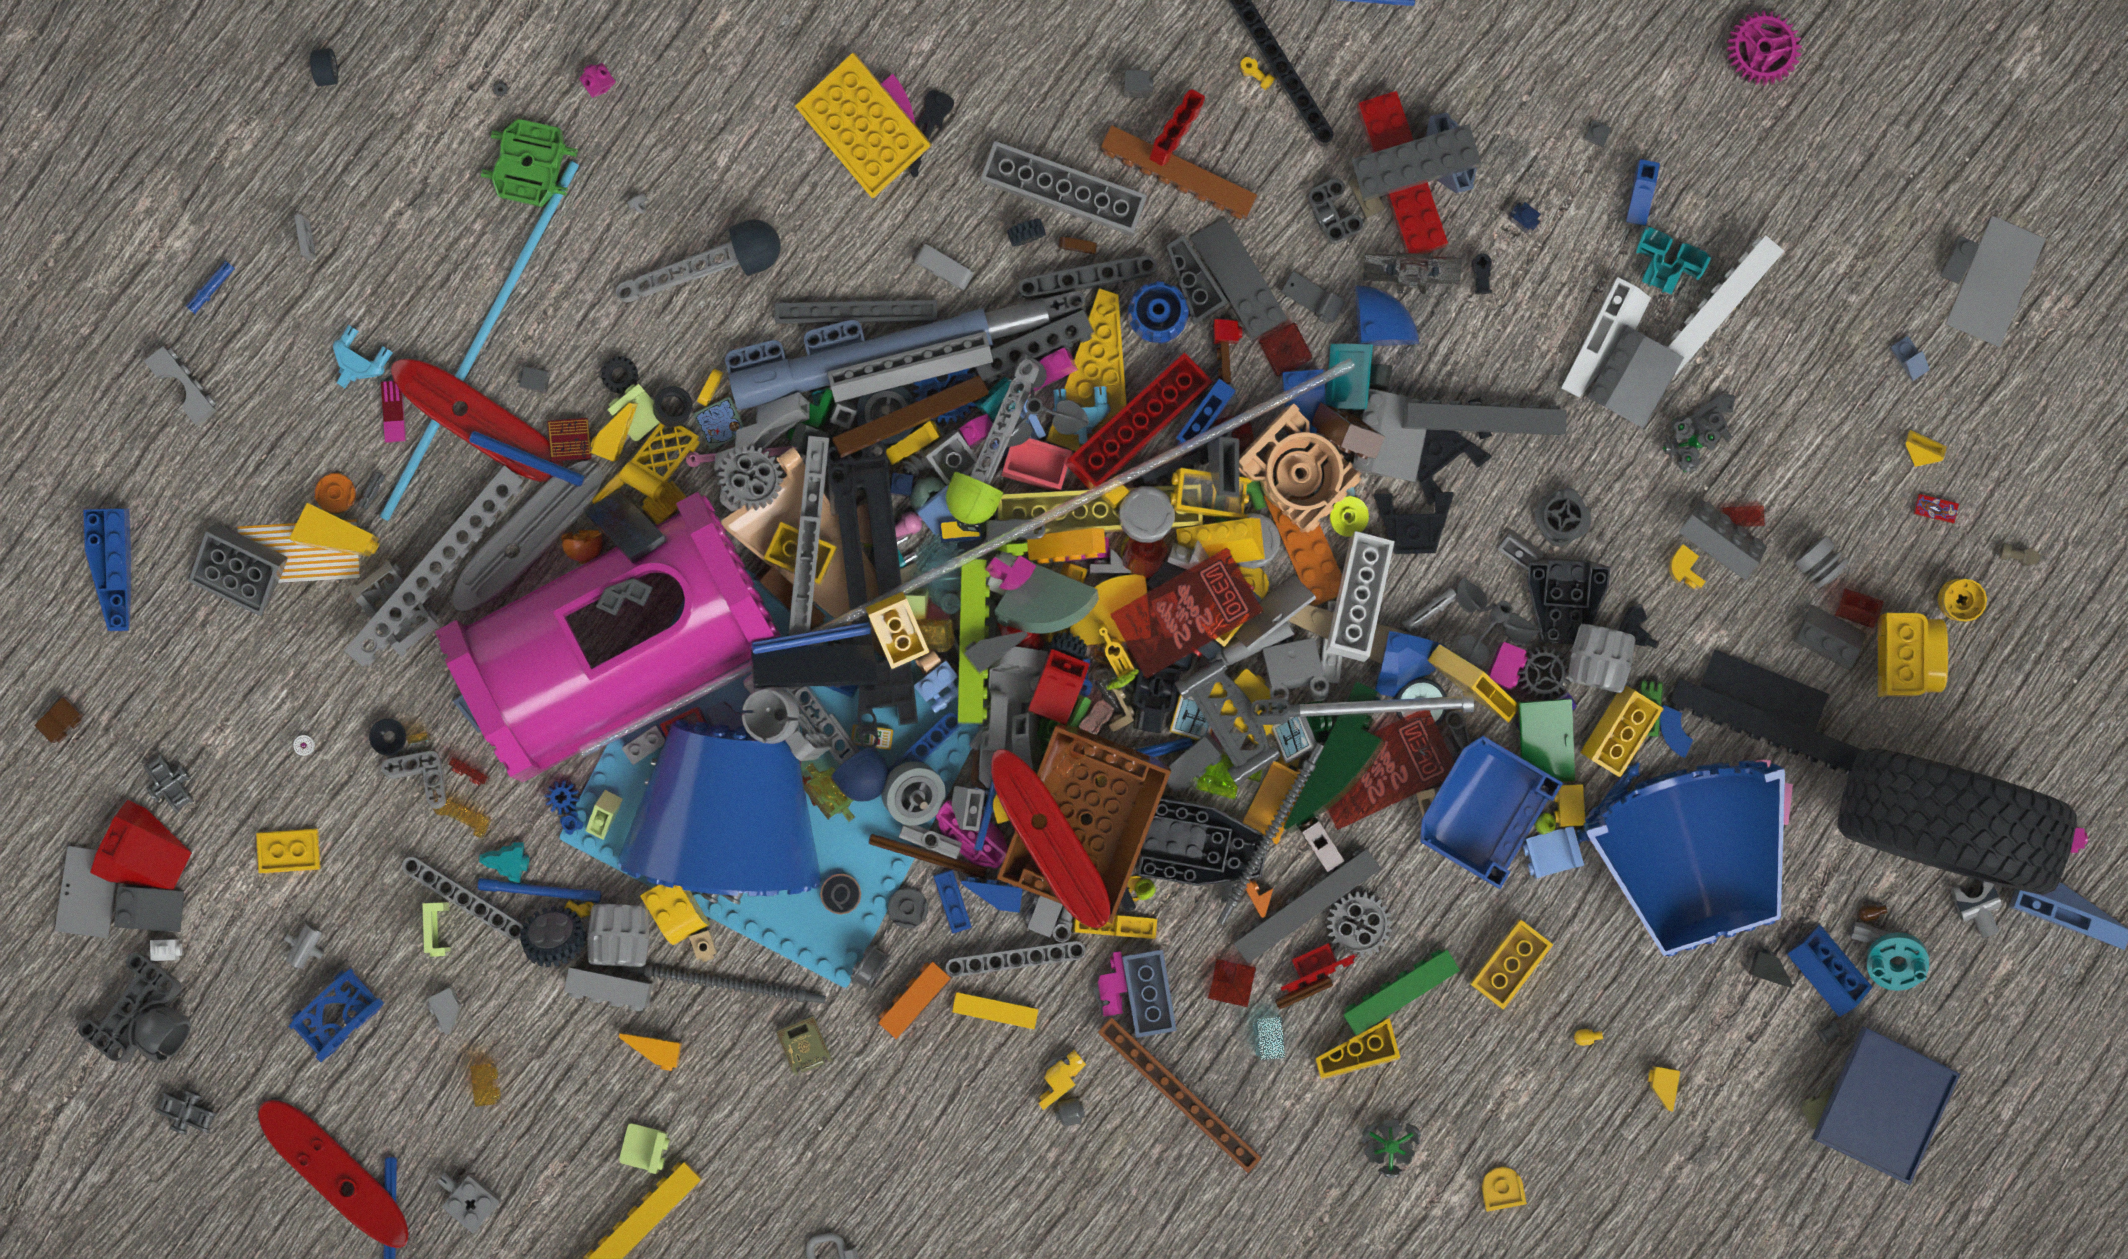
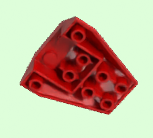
M127 799L114 816L95 854L90 873L108 882L174 890L192 852L151 812Z

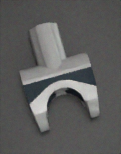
M1979 880L1980 889L1973 898H1969L1964 892H1961L1957 884L1951 885L1953 902L1961 921L1966 922L1974 918L1982 938L1998 933L1999 930L1991 911L2001 908L2002 905L1994 885Z

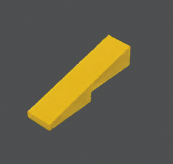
M1115 915L1112 924L1107 922L1101 928L1089 927L1074 917L1072 918L1071 932L1156 939L1157 919Z
M955 992L952 1007L953 1013L1035 1029L1039 1010Z

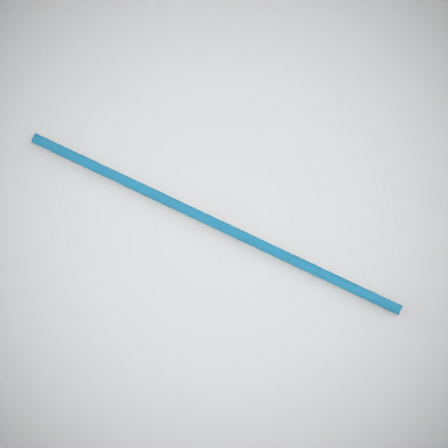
M570 161L557 186L568 187L579 165ZM555 193L549 199L455 374V377L464 381L563 195ZM431 419L379 517L389 521L440 426L433 419Z

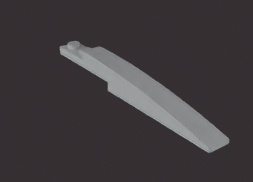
M808 437L788 636L810 632L829 438Z

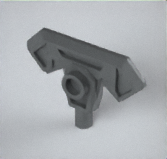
M1721 393L1689 418L1692 419L1691 424L1695 428L1694 434H1700L1705 426H1710L1726 442L1730 441L1733 437L1728 432L1729 427L1722 413H1733L1735 396Z

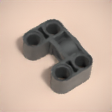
M1337 178L1313 188L1308 196V203L1327 241L1331 244H1339L1357 235L1363 227V221L1358 215H1350L1342 220L1340 219L1332 202L1342 197L1345 191V184ZM1334 184L1340 186L1341 192L1333 193L1330 190V186ZM1319 193L1322 195L1323 200L1315 202L1312 199V195ZM1356 221L1359 228L1356 230L1350 229L1348 222ZM1337 229L1341 236L1337 239L1332 238L1330 231Z

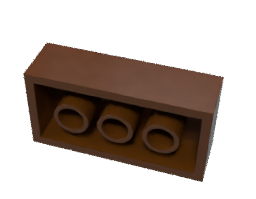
M1321 402L1311 423L1317 429V433L1323 435L1333 445L1338 446V449L1346 453H1350V451L1355 452L1357 456L1363 459H1368V457L1376 459L1385 438L1384 435L1355 414Z

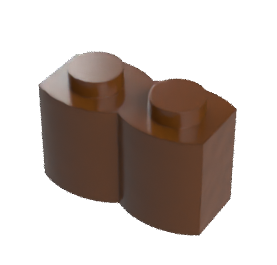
M63 697L34 726L51 743H60L68 736L66 732L71 727L74 729L80 725L84 714L67 697Z

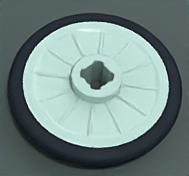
M1417 678L1404 685L1399 690L1396 699L1447 697V695L1437 682L1427 678ZM1447 709L1396 713L1404 725L1419 718L1425 724L1426 717L1432 715L1431 718H1428L1427 725L1425 726L1426 730L1437 726L1444 719Z

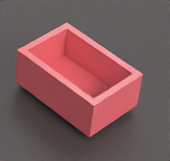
M1029 438L1021 445L1009 447L1001 476L1053 492H1060L1068 468L1065 464L1072 451Z

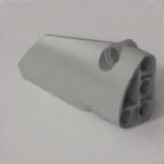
M1014 647L989 666L987 699H983V707H987V719H983L981 727L979 780L987 788L991 787L992 783L991 760L994 752L998 749L1013 752V715H1018L1019 699L1033 697L1048 655L1047 651Z

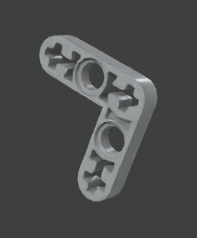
M426 751L390 758L383 762L381 766L382 772L389 779L423 773L428 804L434 809H439L445 805L446 792L442 762L436 752ZM431 757L434 758L432 765L428 763ZM414 760L417 762L414 769L406 768V764L409 761ZM390 765H393L395 768L390 773L388 769H390ZM433 775L439 776V781L436 784L428 782L429 778ZM433 790H436L438 796L440 797L438 798V802H434V800H432L435 798Z

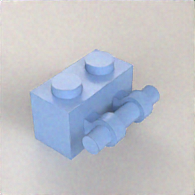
M945 661L915 684L914 687L926 702H929L932 698L936 700V703L931 708L937 713L940 709L944 710L948 707L947 704L954 698H958V686L956 687L953 682L959 676L949 663ZM946 687H949L951 691L941 698L939 693Z

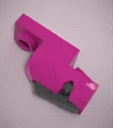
M1121 951L1113 952V957H1110L1111 968L1116 969V972L1100 975L1098 986L1094 988V994L1103 1016L1123 1013V996H1120V993L1128 992Z

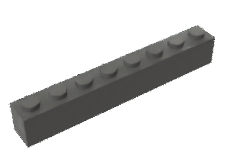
M1410 399V403L1403 404V429L1539 435L1566 434L1567 410H1561L1560 406L1551 405L1548 406V409H1541V405H1528V408H1521V404H1509V407H1501V403H1489V406H1481V402H1469V405H1462L1461 401H1449V404H1442L1440 400H1430V403L1426 404L1422 403L1420 399Z
M1358 849L1351 854L1353 857L1348 862L1344 860V862L1335 867L1336 870L1331 874L1326 872L1318 878L1320 882L1314 886L1310 883L1301 890L1303 894L1296 898L1293 895L1286 900L1285 907L1280 910L1276 907L1268 913V919L1265 921L1260 919L1252 924L1253 929L1247 934L1243 931L1234 937L1236 941L1233 944L1245 961L1250 963L1378 872L1381 868L1368 849Z

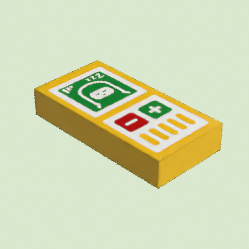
M853 724L851 739L855 745L862 746L859 727ZM877 727L879 740L875 748L891 750L894 730ZM867 734L864 736L863 741L866 745L871 746L875 743V737Z

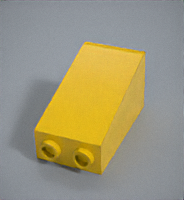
M306 503L289 537L291 541L299 545L368 557L372 553H376L380 544L378 543L379 538L309 503Z

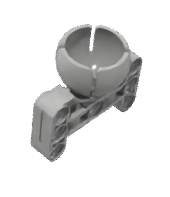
M753 674L743 681L745 688L751 694L746 699L742 710H753V713H742V721L747 733L752 738L767 744H776L785 740L790 746L793 755L800 761L816 760L832 747L827 736L815 731L798 707L794 697L787 692L785 687L754 688Z

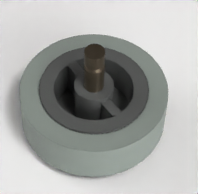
M907 762L897 766L888 774L881 794L882 802L888 812L898 822L905 825H920L935 817L943 806L945 786L939 775L927 764Z

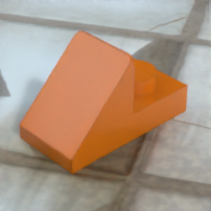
M1255 880L1250 881V884L1247 883L1246 886L1248 888L1245 890L1258 914L1263 918L1266 915L1273 888L1258 895L1257 892L1260 889Z

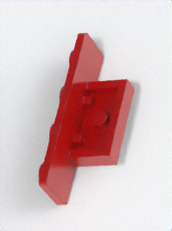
M1327 943L1292 959L1300 979L1280 987L1281 991L1286 989L1288 993L1299 988V983L1305 981L1306 984L1316 981L1318 980L1317 975L1324 972V975L1327 976L1335 972V967L1341 964L1343 968L1355 963L1353 959L1358 956L1355 953L1338 961L1330 943Z

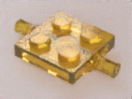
M813 763L808 765L806 769L813 778L811 782L803 787L805 792L828 820L834 815L842 813L848 822L852 821L855 816L848 807L855 800L845 796L831 778L832 774L836 771L833 766L826 771L819 772Z

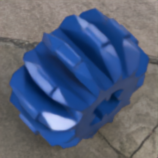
M563 780L561 787L558 781H555L556 789L551 786L548 787L552 794H545V797L551 798V800L545 804L547 806L553 804L550 809L551 812L558 808V815H562L563 808L566 814H570L569 806L573 809L577 808L572 802L580 801V798L573 796L578 794L579 791L574 790L571 792L574 787L573 783L569 784L566 788L567 781ZM562 792H564V796H567V800H563V802L560 803L561 800H558L557 797L558 795H562Z

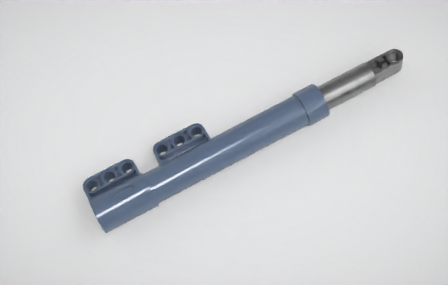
M1075 291L1047 299L1040 298L984 313L983 308L960 313L961 316L868 340L864 338L860 323L856 320H848L808 331L804 336L807 355L791 360L786 358L781 343L776 340L732 350L726 354L725 362L733 398L738 411L763 405L798 392L801 393L830 385L827 373L829 371L981 332H986L989 346L993 345L992 339L1050 325L1051 322L1059 321L1081 310H1085V298L1082 293ZM1074 301L1081 302L1079 306L1071 305ZM852 329L858 330L856 334H849V331ZM833 334L838 335V337L834 340L829 339V337ZM813 339L819 340L815 345L809 344ZM774 349L780 350L776 355L770 354ZM753 355H760L758 359L751 360ZM733 360H740L737 365H731Z

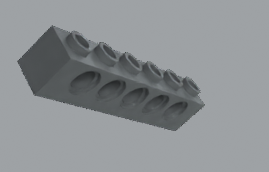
M1081 310L991 350L993 362L996 359L1002 360L1003 365L1000 369L995 370L993 362L976 366V369L982 381H987L990 384L999 380L998 376L1006 373L1007 376L1013 374L1017 361L1014 362L1011 359V354L1014 351H1020L1021 356L1027 354L1035 360L1041 357L1045 358L1064 347L1067 350L1072 348L1073 343L1077 341L1084 343L1092 339L1091 335L1095 334L1086 311ZM1071 326L1076 327V335L1068 337L1067 329ZM1053 334L1057 335L1058 342L1055 345H1049L1048 338ZM1032 343L1039 344L1040 349L1037 353L1030 352L1029 348Z

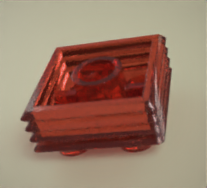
M1295 322L1259 341L1277 377L1281 376L1283 372H1288L1313 358ZM1282 345L1291 347V349L1289 350L1290 354H1287L1286 352H1281L1283 348Z

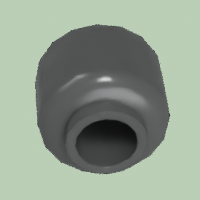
M1077 1098L1060 1100L1058 1108L1054 1109L1056 1121L1061 1120L1063 1126L1080 1124L1082 1118H1085L1082 1101L1079 1102Z

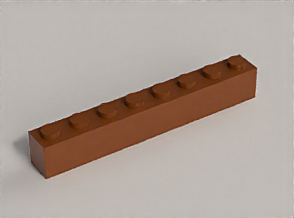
M1111 125L1101 145V151H1104L1103 155L1111 159L1116 157L1122 160L1121 163L1127 167L1132 168V166L1140 169V173L1150 177L1152 174L1158 177V181L1165 185L1170 183L1177 186L1176 190L1184 194L1189 192L1195 195L1194 198L1203 203L1208 201L1213 204V208L1219 211L1225 209L1231 212L1230 215L1238 220L1242 218L1247 219L1257 194L1173 154L1166 165L1160 166L1149 159L1153 147L1152 144Z

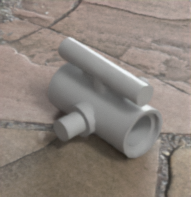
M305 924L299 936L296 935L294 937L287 933L284 941L290 943L292 949L285 960L291 963L290 965L303 969L309 956L321 959L324 952L317 949L318 946L316 944L322 932L311 925Z

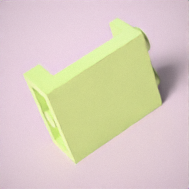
M449 902L423 903L424 953H430V957L446 956L445 952L451 951V947L440 948L438 945L437 911H449Z

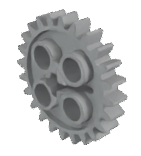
M743 445L741 451L736 447L733 453L729 452L727 458L724 457L721 462L723 464H720L718 467L722 471L717 474V477L721 478L717 485L723 486L720 493H727L725 500L733 499L731 505H734L736 502L739 503L738 509H741L743 505L746 506L747 511L752 506L757 511L759 505L764 509L767 503L769 505L773 503V498L776 499L779 496L777 492L782 490L779 484L783 482V479L778 477L782 475L783 471L776 470L780 464H773L775 457L769 459V451L762 454L761 447L757 451H754L753 445H751L749 450ZM739 462H744L748 469H743ZM758 470H764L767 476L760 475ZM733 480L739 481L742 487L735 486ZM753 487L758 488L761 494L754 493Z
M1356 892L1353 898L1348 893V900L1341 897V904L1334 903L1337 909L1329 910L1333 917H1327V920L1332 921V924L1326 926V928L1332 929L1328 936L1335 937L1331 943L1335 944L1338 942V950L1343 947L1345 948V955L1352 951V955L1359 952L1361 958H1363L1364 952L1372 956V949L1378 953V945L1385 947L1383 939L1390 940L1386 932L1393 931L1387 928V925L1393 923L1392 921H1387V917L1391 913L1384 912L1387 909V905L1381 907V899L1376 902L1374 901L1375 895L1367 898V892H1364L1363 896L1360 897L1359 892ZM1353 905H1357L1360 908V914L1357 917H1353L1349 913L1350 907ZM1371 914L1378 916L1379 921L1375 926H1371L1368 923V917ZM1343 916L1350 917L1355 921L1362 919V924L1376 930V933L1373 934L1363 928L1356 930L1357 926L1344 920ZM1345 923L1351 926V932L1348 935H1343L1340 931L1341 926ZM1366 932L1370 936L1367 944L1360 943L1359 936L1361 933Z

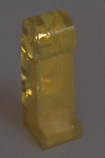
M446 798V803L443 807L439 809L433 808L437 815H447L474 828L473 835L479 838H484L492 819Z

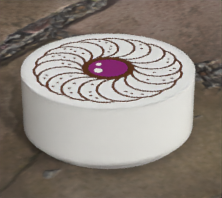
M301 735L294 741V750L302 756L310 755L315 749V742L311 737Z

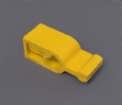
M1105 623L1099 624V633L1106 640L1104 644L1105 654L1118 678L1133 671L1134 664L1122 642L1117 638L1110 637ZM1112 645L1115 648L1119 647V649L1116 652H1114L1113 650H1108L1109 647Z

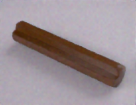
M1327 976L1276 999L1275 1003L1278 1009H1283L1332 987L1333 982Z

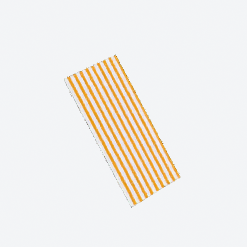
M357 519L344 520L357 527ZM296 523L237 527L238 534L288 557L278 583L360 578L358 555L303 546L291 541L289 537Z

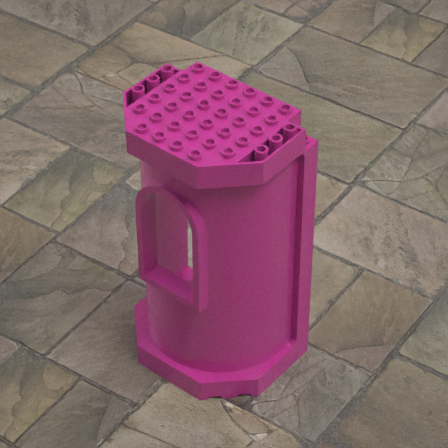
M696 492L676 503L680 513L655 526L665 536L667 541L637 562L632 563L615 547L470 625H464L455 620L435 631L436 636L440 640L441 651L443 654L448 655L445 662L484 738L491 746L496 747L493 749L499 761L503 762L511 778L525 782L751 662L750 650L752 642L781 636L777 627L772 623L773 618L770 612L762 604L764 601L760 593L753 587L755 584L751 576L744 569L745 565L742 559L734 551L736 548L732 540L725 533L726 530L722 526L720 519L713 513L715 510L705 495L701 496L699 492ZM658 572L674 577L680 583L685 596L684 610L679 620L661 633L592 668L566 616L600 599L606 587L632 578L637 579L649 573Z

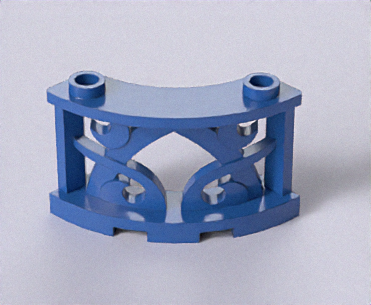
M352 968L346 972L343 970L334 977L335 981L320 993L303 1011L299 1010L291 1017L293 1021L289 1028H294L317 1053L316 1058L320 1063L332 1055L349 1038L348 1035L355 1028L358 1029L385 1004L380 998L377 999L353 973ZM346 981H349L357 990L353 997H348L351 993L350 987L345 992L341 989ZM335 990L336 996L327 997L331 992ZM361 994L370 1005L358 1000L359 995ZM326 1004H346L343 1010V1020L346 1024L344 1028L338 1024L323 1026V1012ZM317 1006L316 1015L310 1013ZM351 1006H355L351 1009V1011L354 1010L356 1012L354 1017H349L348 1015ZM307 1018L311 1020V1024L308 1027H316L317 1029L313 1033L303 1023ZM328 1028H334L335 1035L330 1036V1031H327L325 1033V1030Z

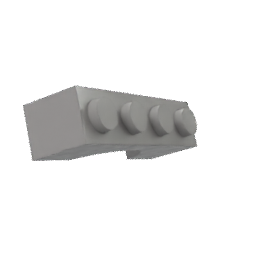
M162 346L144 362L156 377L160 379L174 377L183 383L186 390V400L182 409L193 423L199 426L217 411L214 407L216 402L209 394L205 396L201 391L203 386L197 379L192 380L189 376L191 371L184 363L182 365L179 364L176 360L178 355L174 350Z

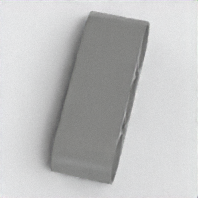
M927 244L923 245L914 260L922 268L962 291L965 290L974 275L971 270Z

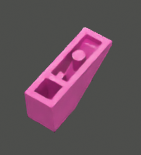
M1065 347L1039 361L1044 366L1047 376L1045 383L1039 388H1034V392L1078 370L1071 353Z

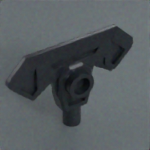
M1638 604L1628 608L1618 631L1633 635L1636 639L1635 645L1643 647L1648 645L1656 649L1659 641L1651 638L1652 635L1639 626V624L1648 620L1643 605Z

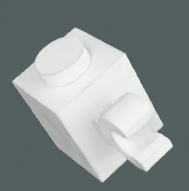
M179 939L150 940V961L179 960V956H182V944H179Z

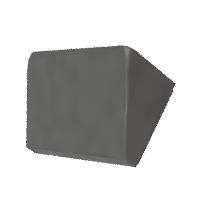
M1514 530L1509 532L1498 547L1499 551L1527 571L1529 561L1539 560L1544 555L1543 551Z

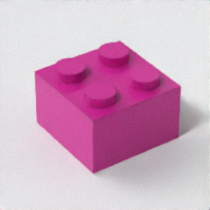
M1506 642L1500 643L1487 675L1504 690L1515 687L1520 677L1517 675L1518 670L1524 667L1528 658L1525 656L1526 651Z

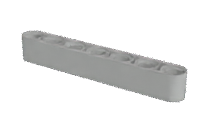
M408 857L403 861L402 869L407 875L509 939H520L521 934L517 937L512 935L511 928L514 925H518L520 929H524L522 922L420 858ZM411 860L417 863V869L413 872L408 869V863ZM428 871L434 873V880L430 883L425 879V874ZM445 882H449L452 886L449 893H445L442 890ZM464 892L469 896V901L466 904H462L459 900L460 895ZM480 903L486 906V912L483 915L477 912V906ZM497 914L502 915L504 919L500 926L494 923V917Z
M1072 941L959 957L947 962L946 971L952 977L1072 961L1081 959L1085 955L1086 948L1082 942ZM1075 944L1080 945L1083 949L1082 954L1079 956H1074L1071 953V947ZM1055 947L1060 948L1062 956L1059 959L1052 958L1050 954L1051 949ZM1034 950H1038L1042 954V959L1038 962H1034L1030 958V954ZM1013 953L1021 955L1022 961L1020 964L1014 965L1011 963L1010 956ZM993 956L1001 958V965L997 968L990 965V959ZM972 959H978L981 962L979 970H972L970 968V961ZM952 962H958L961 965L959 973H952L949 966Z

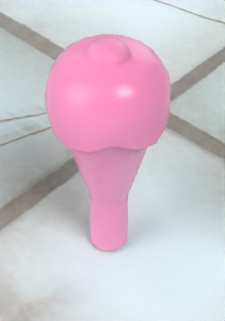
M913 511L901 515V519L895 524L896 538L908 534L914 535L922 528L921 517Z

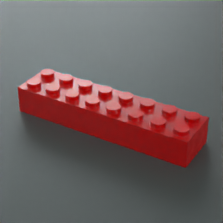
M1397 90L1358 103L1357 110L1372 153L1414 141ZM1428 182L1386 195L1408 259L1447 246L1448 241Z
M1184 352L1070 456L1065 465L1094 494L1201 396L1213 381Z

